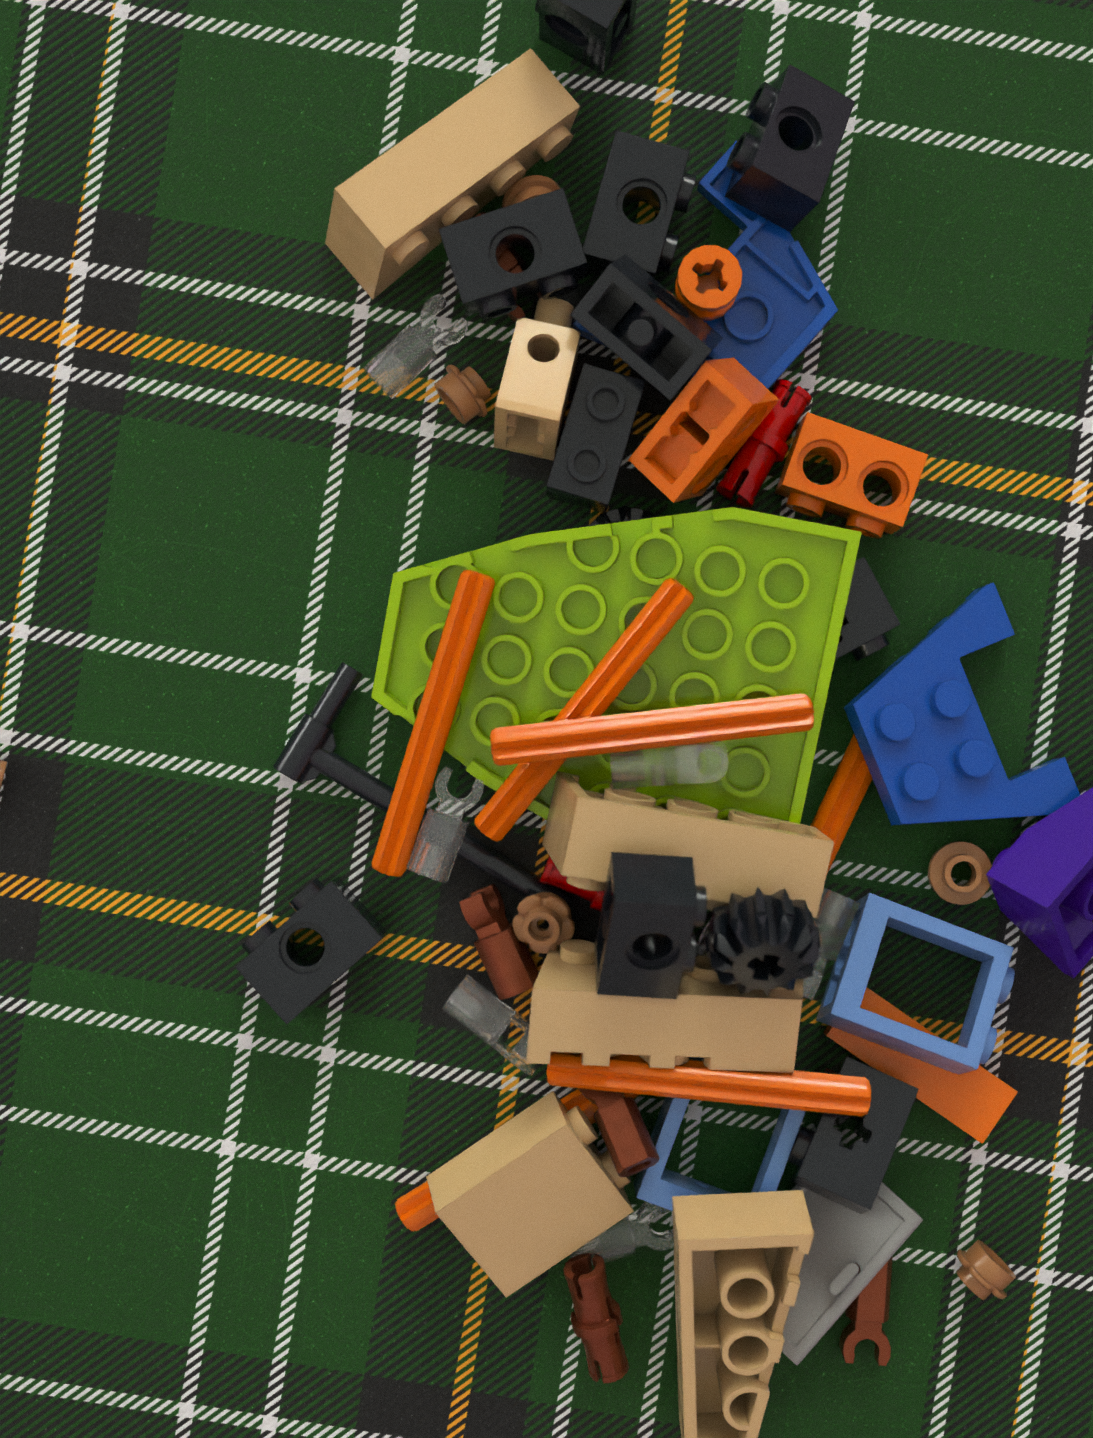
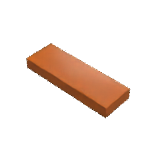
M866 987L860 1008L938 1037ZM829 1025L823 1032L831 1040L870 1067L918 1088L919 1090L916 1095L918 1100L982 1144L1018 1093L1014 1088L980 1065L978 1070L958 1075Z

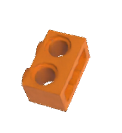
M735 358L706 360L628 460L673 503L702 496L778 403L779 399Z
M807 412L796 430L775 493L787 497L786 506L796 512L821 518L823 512L827 511L846 518L845 527L847 529L861 531V535L881 539L883 532L893 534L903 527L928 454ZM809 455L825 457L833 468L832 482L826 485H818L811 482L803 471L804 458ZM867 476H880L889 483L892 490V499L889 505L877 506L866 498L863 491V483Z

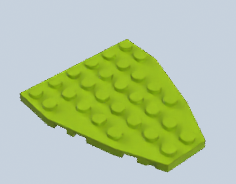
M728 507L534 533L395 572L392 577L371 698L393 715L403 717L414 726L460 574L464 570H474L491 576L495 581V586L444 750L467 767L465 770L473 777L497 791L518 764L499 766L494 763L490 743L491 730L498 727L553 721L663 582L672 578L693 594L692 604L602 716L803 693L808 695L813 704V728L809 731L567 758L557 771L579 775L578 784L582 789L604 794L605 788H609L610 783L634 787L636 792L655 798V805L666 807L668 799L679 797L698 801L717 809V819L727 821L729 810L734 809L800 824L862 532L747 509ZM557 772L527 808L545 820L548 818Z

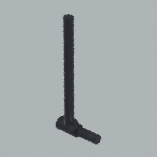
M342 662L311 714H304L273 768L300 784L317 779L320 774H323L387 813L394 788L334 752L337 744L334 735L335 730L331 727L363 676L362 673ZM425 808L418 833L524 897L541 892H549L560 896L569 907L571 906L574 897L557 887L539 882L541 877Z

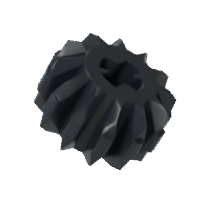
M757 887L753 896L745 898L731 893L728 906L713 908L710 925L707 926L708 935L705 937L707 957L711 960V967L717 973L720 984H736L740 995L746 994L753 989H760L768 997L773 988L782 987L787 990H794L796 979H805L813 976V964L820 958L819 948L821 947L819 928L815 926L806 900H791L786 889L779 890L772 895H764L760 888Z

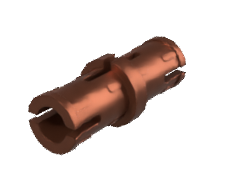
M583 1253L568 1260L563 1268L574 1304V1312L570 1315L574 1333L581 1338L584 1345L590 1377L596 1382L599 1381L601 1375L598 1366L600 1365L603 1383H612L623 1378L629 1369L618 1326L622 1324L623 1319L619 1304L612 1299L609 1292L603 1258L600 1255H594L592 1258L593 1270L590 1253Z

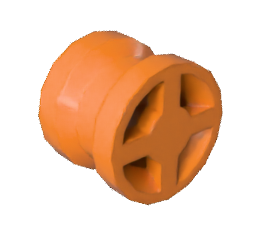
M703 245L693 249L683 258L678 269L675 281V297L702 320L711 321L722 317L732 308L742 284V270L738 260L729 250L718 245ZM697 271L700 274L709 272L710 275L698 276L695 272Z

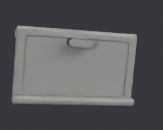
M883 1182L871 1210L863 1214L797 1184L791 1189L803 1190L814 1230L809 1255H804L799 1273L801 1284L794 1307L790 1306L783 1330L784 1345L782 1352L797 1366L923 1221L914 1209L909 1207Z

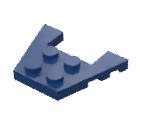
M735 141L701 179L697 187V191L743 231L728 248L739 262L742 270V284L732 308L726 314L711 321L703 320L723 337L703 363L706 360L735 358L769 390L830 322L838 309L798 240L794 241L790 232L725 197L734 172L727 168V161L737 143ZM578 321L573 323V329L581 333L580 336L606 346ZM701 364V365L698 367V369L693 373V375L688 379V382L692 379V377H693V376L695 375V373L699 370V368L702 366V364Z
M994 582L975 589L965 598L966 601L949 616L939 621L927 632L928 635L906 655L899 657L844 707L891 826L1046 816L1080 796L1065 757L1052 759L1011 778H1007L966 677L960 657L1015 635Z

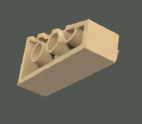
M529 49L334 189L325 244L373 300L442 242L439 232L440 228L470 219L496 196L504 195L541 158L547 162L560 154L573 138L570 130L580 105L535 52Z
M557 771L542 845L560 874L567 876L566 882L568 884L585 890L604 891L611 852L693 857L695 884L706 887L708 910L713 911L715 907L728 906L731 893L746 898L753 896L757 887H759L764 895H772L779 890L786 889L791 900H806L812 917L817 918L834 841L816 827L734 809L729 810L727 821L717 819V809L698 801L674 797V799L667 800L666 807L655 805V798L636 792L634 787L610 783V787L605 788L604 794L582 789L578 784L579 775Z
M571 939L563 941L561 945L557 946L556 950L548 951L532 988L526 1063L550 1064L551 1052L582 1053V1065L609 1066L610 1057L624 1054L639 1055L643 1060L647 1061L649 1068L674 1069L675 1066L687 1063L690 1057H703V1064L710 1070L794 1073L804 979H796L794 990H787L782 987L773 988L768 997L760 989H753L746 994L740 995L736 984H720L717 973L711 967L710 958L707 956H696L693 972L682 973L677 999L597 995L595 943Z
M803 1190L672 1196L678 1408L681 1438H758L770 1395L768 1384L774 1363H779L784 1345L783 1330L790 1306L794 1307L801 1284L799 1279L804 1255H809L814 1237V1230Z

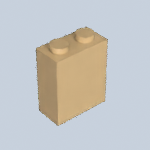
M554 1091L426 1176L435 1213L506 1298L634 1212L624 1189V1186L631 1182L630 1176L619 1177L608 1150L601 1154L593 1142L598 1139V1135L584 1112L577 1105L568 1111Z

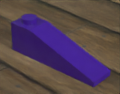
M1093 787L1026 829L1010 848H1006L998 854L991 869L986 874L1000 910L1063 973L1073 979L1093 957Z

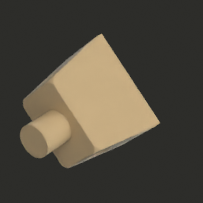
M540 298L537 302L534 319H517L495 404V448L547 460H555L577 363L581 335L576 329L570 328L573 319L570 314L573 312L574 307L567 301L559 298Z

